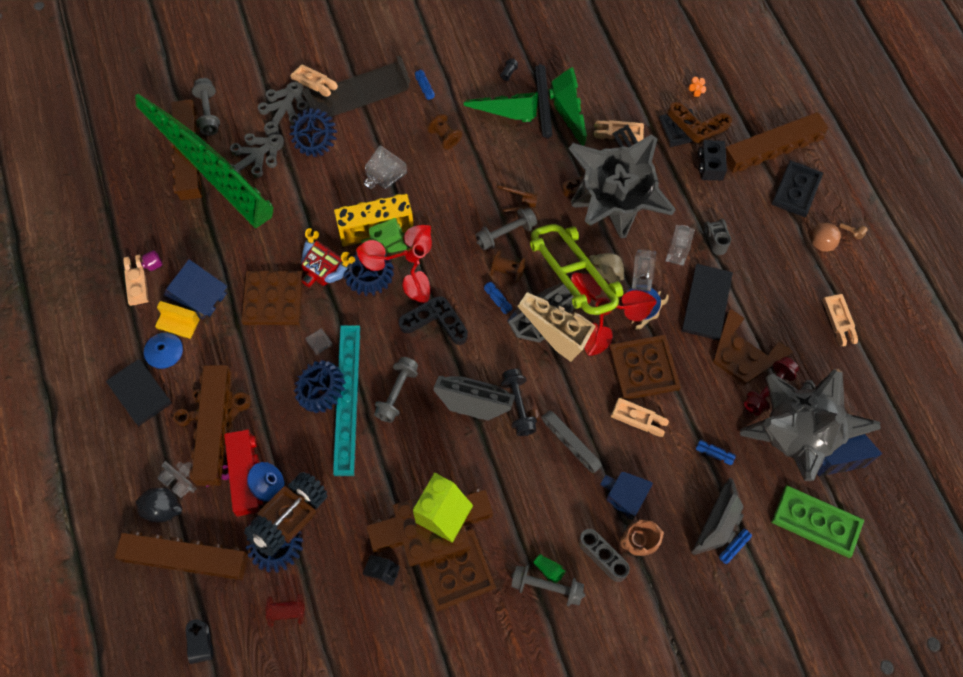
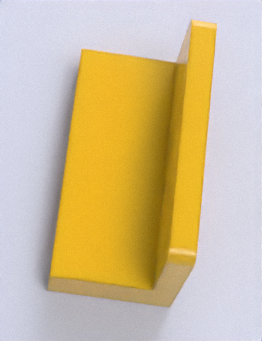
M160 301L157 309L161 315L155 327L159 330L190 339L200 320L196 312Z

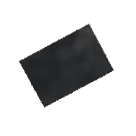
M790 160L771 205L806 218L824 173Z
M140 359L106 381L138 426L172 404Z

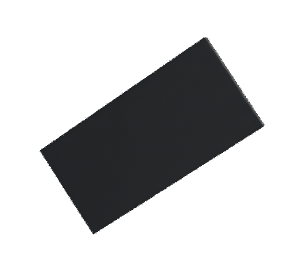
M696 264L682 332L719 341L733 272Z

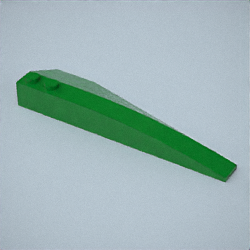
M140 94L135 95L136 107L255 229L272 218L273 206L270 201L265 200L259 190L253 188L219 153L163 109Z

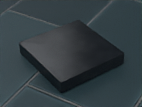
M668 114L659 116L658 121L669 147L694 142ZM684 120L686 124L691 125L689 121Z

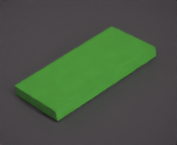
M786 485L771 523L851 558L864 519Z

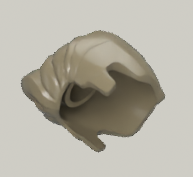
M603 253L589 256V261L609 283L624 280V265L618 255Z

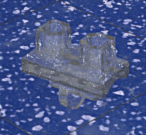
M166 461L161 465L164 470L157 478L166 486L176 479L178 483L171 490L177 496L182 498L188 491L193 493L197 489L185 478L186 476L190 478V468L193 467L191 462L185 464L177 463L176 467L179 471L175 470Z

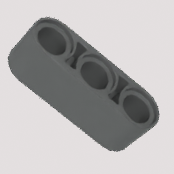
M586 529L582 532L578 542L580 548L613 581H623L629 574V564L595 530ZM590 536L593 538L594 543L591 545L586 544L583 538ZM600 551L607 552L609 559H601L598 553ZM614 567H622L624 574L617 575L614 572Z

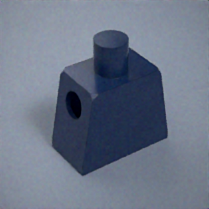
M621 472L617 480L605 475L600 485L611 491L606 500L633 521L653 483L626 472Z

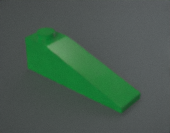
M572 67L551 82V89H548L549 99L553 100L554 107L582 146H585L587 134L583 114H580L581 101L580 98H577L576 89L578 84L574 68Z
M538 92L515 94L511 98L503 95L495 97L494 100H491L490 97L469 99L463 103L464 106L521 120L522 122H531L537 115Z

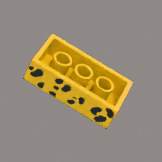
M399 194L386 199L380 198L367 203L361 202L357 205L343 206L334 210L343 247L361 243L362 239L370 237V227L393 218L397 219L403 233L414 227L407 194Z

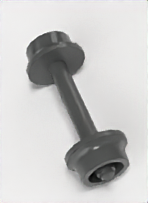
M200 78L194 82L192 93L195 97L202 99L204 116L197 119L196 125L203 135L211 136L218 132V127L220 126L219 118L211 115L209 98L215 95L216 89L209 79Z
M520 208L517 210L519 219L491 233L483 226L481 231L475 234L477 244H479L482 250L494 249L495 243L493 239L521 225L529 232L531 227L537 224L534 212L530 208L524 210Z
M400 357L399 361L393 365V368L400 374L386 403H375L374 415L381 421L392 423L394 418L399 416L400 412L393 407L406 377L416 378L418 375L416 372L418 363L408 357Z
M516 565L515 573L510 574L511 579H513L511 587L518 589L519 593H522L524 584L568 595L566 606L571 604L579 606L581 598L586 596L583 592L584 584L576 581L574 577L571 586L568 587L528 576L529 565L524 567Z

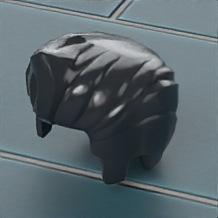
M166 488L148 489L135 501L139 515L151 522H167L182 512V505L178 503V498H176L172 491Z

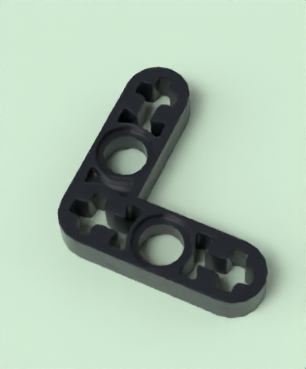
M442 296L433 298L404 314L399 319V328L406 334L412 333L438 319L454 344L462 345L468 339L467 329L447 299ZM437 303L443 305V310L445 311L443 314L440 307H437ZM422 311L429 313V316L425 319H421L418 315ZM446 317H453L455 322L453 324H446L444 320ZM407 321L411 326L404 325V322ZM456 327L459 334L463 333V338L456 337V331L454 330Z

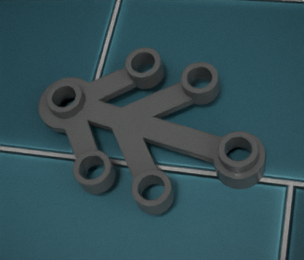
M291 82L287 85L286 89L279 91L268 90L266 97L270 102L280 97L286 96V98L275 103H260L258 105L259 113L262 115L278 109L272 121L267 122L264 126L267 137L271 134H279L278 124L286 111L289 115L290 124L295 126L296 123L292 120H298L299 118L292 106L294 98L297 101V109L300 113H303V110H308L307 103L302 98L304 87L300 82Z
M248 133L244 137L247 145L262 144L263 146L260 148L241 147L238 143H233L230 146L233 155H249L236 165H230L241 175L240 171L256 160L251 172L253 177L260 178L263 175L264 154L270 150V156L266 158V164L269 168L276 167L277 151L283 147L284 139L280 134H271L268 138L255 137L254 134Z

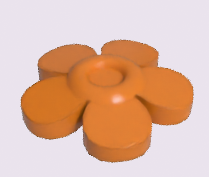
M693 77L691 79L692 84L688 86V89L691 92L694 91L693 95L695 97H699L701 93L706 92V87L702 86L705 84V80Z

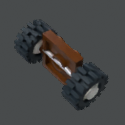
M305 472L299 473L288 485V488L284 486L256 514V518L244 529V533L247 535L246 538L261 553H265L267 556L274 555L285 541L289 543L315 516L316 509L327 498V491L323 490L325 487L320 485L321 482L319 480L316 481L313 475L310 476L309 473L305 474Z

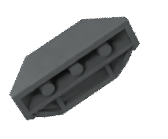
M563 282L547 288L536 295L548 301L549 305L556 308L558 306L565 308L564 311L572 314L574 310L572 304L573 296ZM519 308L507 320L517 338L541 342L545 339Z
M439 376L433 389L450 411L484 420L493 419L510 411L515 395L509 394L508 391L500 386L462 376Z
M729 477L725 482L691 552L694 555L723 547L727 542L731 543L735 532L732 530L735 524H740L744 516L741 513L744 506L732 478Z

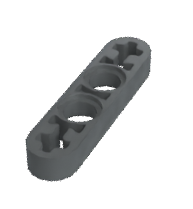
M549 410L541 417L545 425L591 473H595L602 467L597 457L555 413Z

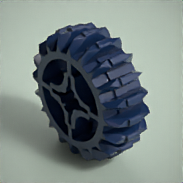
M310 108L309 112L303 110V115L298 113V120L293 119V122L296 124L295 126L291 125L290 128L294 129V132L289 134L294 136L291 142L296 143L294 147L300 149V153H306V156H311L312 154L313 157H317L319 153V155L323 156L324 150L326 152L330 151L328 146H334L331 141L337 140V137L333 136V134L337 133V130L332 128L336 126V123L331 122L333 118L331 116L327 117V112H321L320 109L315 111L313 108ZM316 119H320L323 122L325 129L319 128ZM308 122L307 127L303 129L305 123ZM314 130L319 131V132L314 133L313 135L307 134V133L314 132ZM302 136L308 137L311 147L305 144ZM322 136H325L323 141L319 144L320 138Z
M355 252L356 256L350 254V256L355 257V262L348 264V269L344 273V279L352 291L356 290L359 295L364 292V295L367 297L368 293L374 296L375 291L382 293V288H388V284H391L392 277L394 276V267L391 259L384 260L385 267L383 268V273L379 276L378 271L369 270L360 262L357 252ZM359 268V276L355 277V270Z
M323 360L320 363L314 361L313 366L308 364V369H302L303 374L297 376L299 381L294 383L297 387L293 390L297 394L296 400L299 401L300 406L314 413H319L320 411L325 413L327 408L332 410V405L338 404V398H343L341 392L346 391L345 387H343L346 384L343 379L344 374L340 368L331 362Z
M299 531L291 540V543L285 541L274 555L268 556V559L261 556L259 549L257 550L254 544H249L246 546V549L251 551L248 557L254 558L252 563L254 565L259 564L258 568L260 570L266 567L268 573L272 571L273 567L276 573L280 571V566L287 570L286 564L288 562L292 566L295 564L292 560L293 557L296 559L300 558L296 551L303 550L302 546L297 545L304 542L303 538L299 537L302 532ZM287 551L285 555L277 559L280 552Z

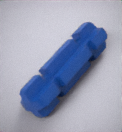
M423 70L416 71L415 78L419 81L418 84L422 92L425 93L426 99H433L435 93L431 89Z
M488 282L484 286V290L487 294H490L491 299L496 305L501 307L500 310L504 314L509 313L512 310V305L506 302L507 299L495 288L496 286L493 282Z
M700 440L696 446L697 451L706 452V455L720 461L724 460V463L729 465L733 464L736 457L735 454L729 451L726 453V450L713 444L708 445V442Z
M743 529L719 555V559L723 563L728 564L745 543L750 540L752 534L748 530Z

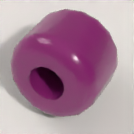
M152 250L142 256L143 262L141 264L144 269L147 268L149 271H154L162 266V261L156 251Z

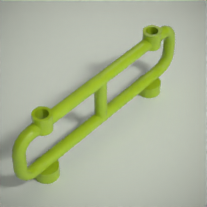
M550 224L535 229L531 233V249L533 252L539 250L573 296L572 304L575 309L582 308L588 314L599 315L609 312L618 306V297L623 296L622 285L618 281L607 284L574 242L579 239L575 226L565 230L560 225ZM551 231L558 232L580 262L560 267L545 247L543 239L538 236ZM586 268L611 302L598 307L590 306L584 294L581 295L566 274Z

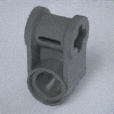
M719 219V221L712 223L709 221L705 222L704 232L712 252L716 255L725 254L731 242V236L725 220Z

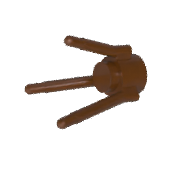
M501 185L497 186L499 189L522 195L521 204H525L523 207L503 209V212H515L520 208L524 210L536 207L537 193L524 192Z

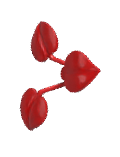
M418 225L408 229L404 233L403 241L410 248L391 256L385 257L386 251L384 246L375 240H368L357 247L356 252L360 262L372 271L382 270L385 267L384 260L405 255L407 261L414 263L410 271L411 275L405 276L402 282L405 294L421 303L429 301V280L423 272L418 271L414 273L417 265L420 264L419 260L431 250V226Z
M576 272L572 274V283L581 295L584 294L586 296L588 304L592 299L596 302V307L611 302L606 297L596 298V296L600 295L602 289L591 274ZM632 290L622 296L624 306L618 305L616 308L625 309V316L629 320L637 322L644 320L651 313L657 301L646 292ZM611 311L600 314L599 325L592 323L596 327L584 346L588 356L600 354L611 344L612 330L608 327H602L604 315L610 314Z

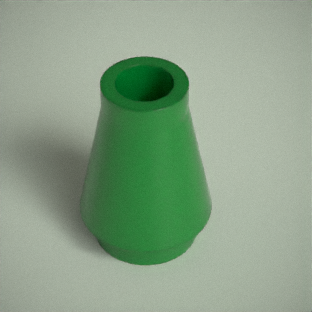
M542 554L534 561V564L550 582L558 583L565 574L562 565L546 558Z

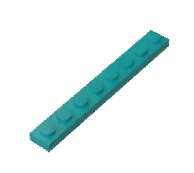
M341 326L339 368L344 374L343 379L346 384L343 387H345L346 391L341 392L343 398H338L334 476L355 475L360 326Z

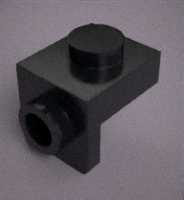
M370 555L362 574L393 586L400 566L389 559Z

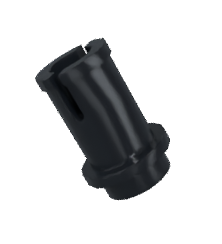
M513 58L505 62L506 66L502 73H500V77L504 81H509L514 70L518 68V62Z

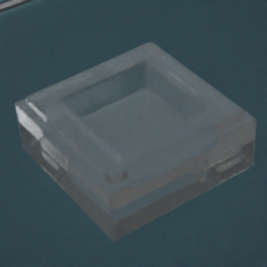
M322 328L305 338L316 355L332 346V342Z

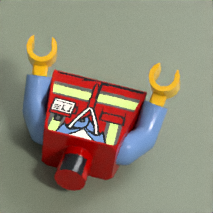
M308 228L305 231V236L308 240L305 241L301 258L302 268L306 274L301 280L302 283L310 288L315 281L325 286L328 283L341 280L348 269V264L355 262V257L350 256L347 259L350 252H343L340 257L318 241L313 242L314 239L319 237V232L314 231V235L311 236L312 228Z

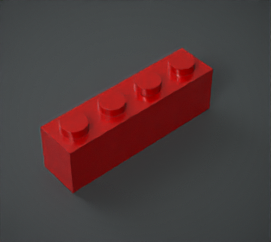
M249 429L224 434L233 512L237 517L258 513L261 510V505H264V501L257 499L251 493L247 484L249 470L259 463L258 455L254 453V447H257L255 435L252 436Z

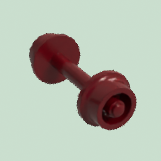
M783 357L773 363V368L778 377L788 381L796 379L799 367L795 361L788 357ZM766 386L760 394L753 391L747 393L744 406L749 412L760 416L763 412L769 411L770 405L766 400L769 396L768 387Z

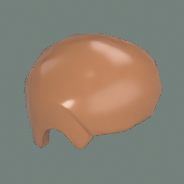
M820 223L813 229L812 244L821 251H833L840 242V230L834 224Z

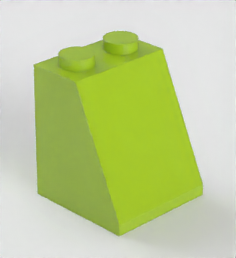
M434 473L414 507L413 513L417 524L453 543L473 505L453 482Z

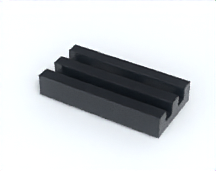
M628 124L612 133L619 147H624L618 136L619 134L623 137L628 148L632 146L624 131H627L633 144L638 143Z

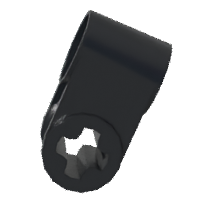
M199 619L191 620L185 630L187 656L190 665L213 660V647L209 626ZM197 625L202 628V630L198 631V635L193 633V630L197 629Z

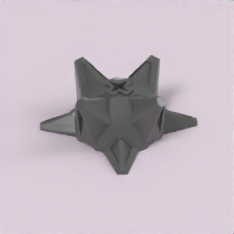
M649 135L629 148H606L601 151L574 143L570 146V152L585 171V176L571 200V205L575 208L588 207L585 222L588 225H593L603 218L610 216L618 236L626 238L637 212L643 209L673 215L676 209L658 188L659 181L655 166L652 163L658 138Z
M833 369L817 386H815L812 380H806L800 390H797L774 373L766 376L772 406L770 416L763 421L741 428L740 435L770 442L773 447L794 459L804 481H814L826 456L831 455L842 444H846L849 438L879 430L881 427L879 421L847 414L844 408L843 372L839 369Z

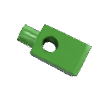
M396 218L370 227V237L361 240L362 244L368 240L380 242L385 248V254L407 249L403 241L404 233Z

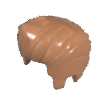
M639 520L626 528L623 536L620 537V544L623 549L628 550L631 554L637 556L649 555L660 547L664 532L653 521Z

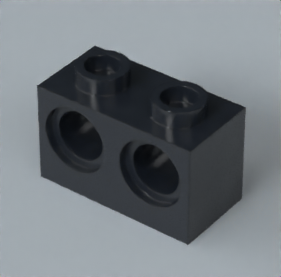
M704 140L702 146L698 148V158H701L698 171L701 173L702 180L723 181L727 172L725 141Z

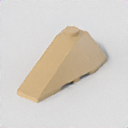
M526 293L518 305L519 309L555 351L570 362L583 350L596 327L582 315L568 313L561 306L556 308L549 305L548 301L530 293Z

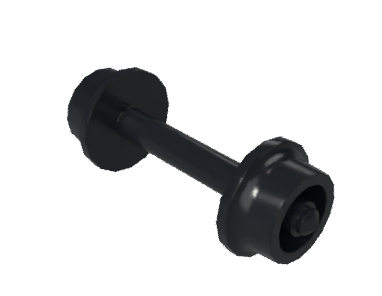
M520 369L507 370L502 373L503 381L501 382V387L512 389L519 417L518 420L511 424V427L515 429L517 436L531 435L536 432L537 418L526 416L519 388L527 379L523 376Z

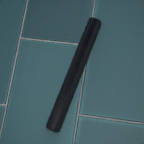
M539 64L535 67L541 129L542 136L548 139L552 137L553 133L546 70L544 65Z

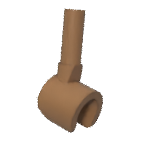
M843 223L840 225L841 228L853 233L856 239H862L868 231L863 225L857 229Z

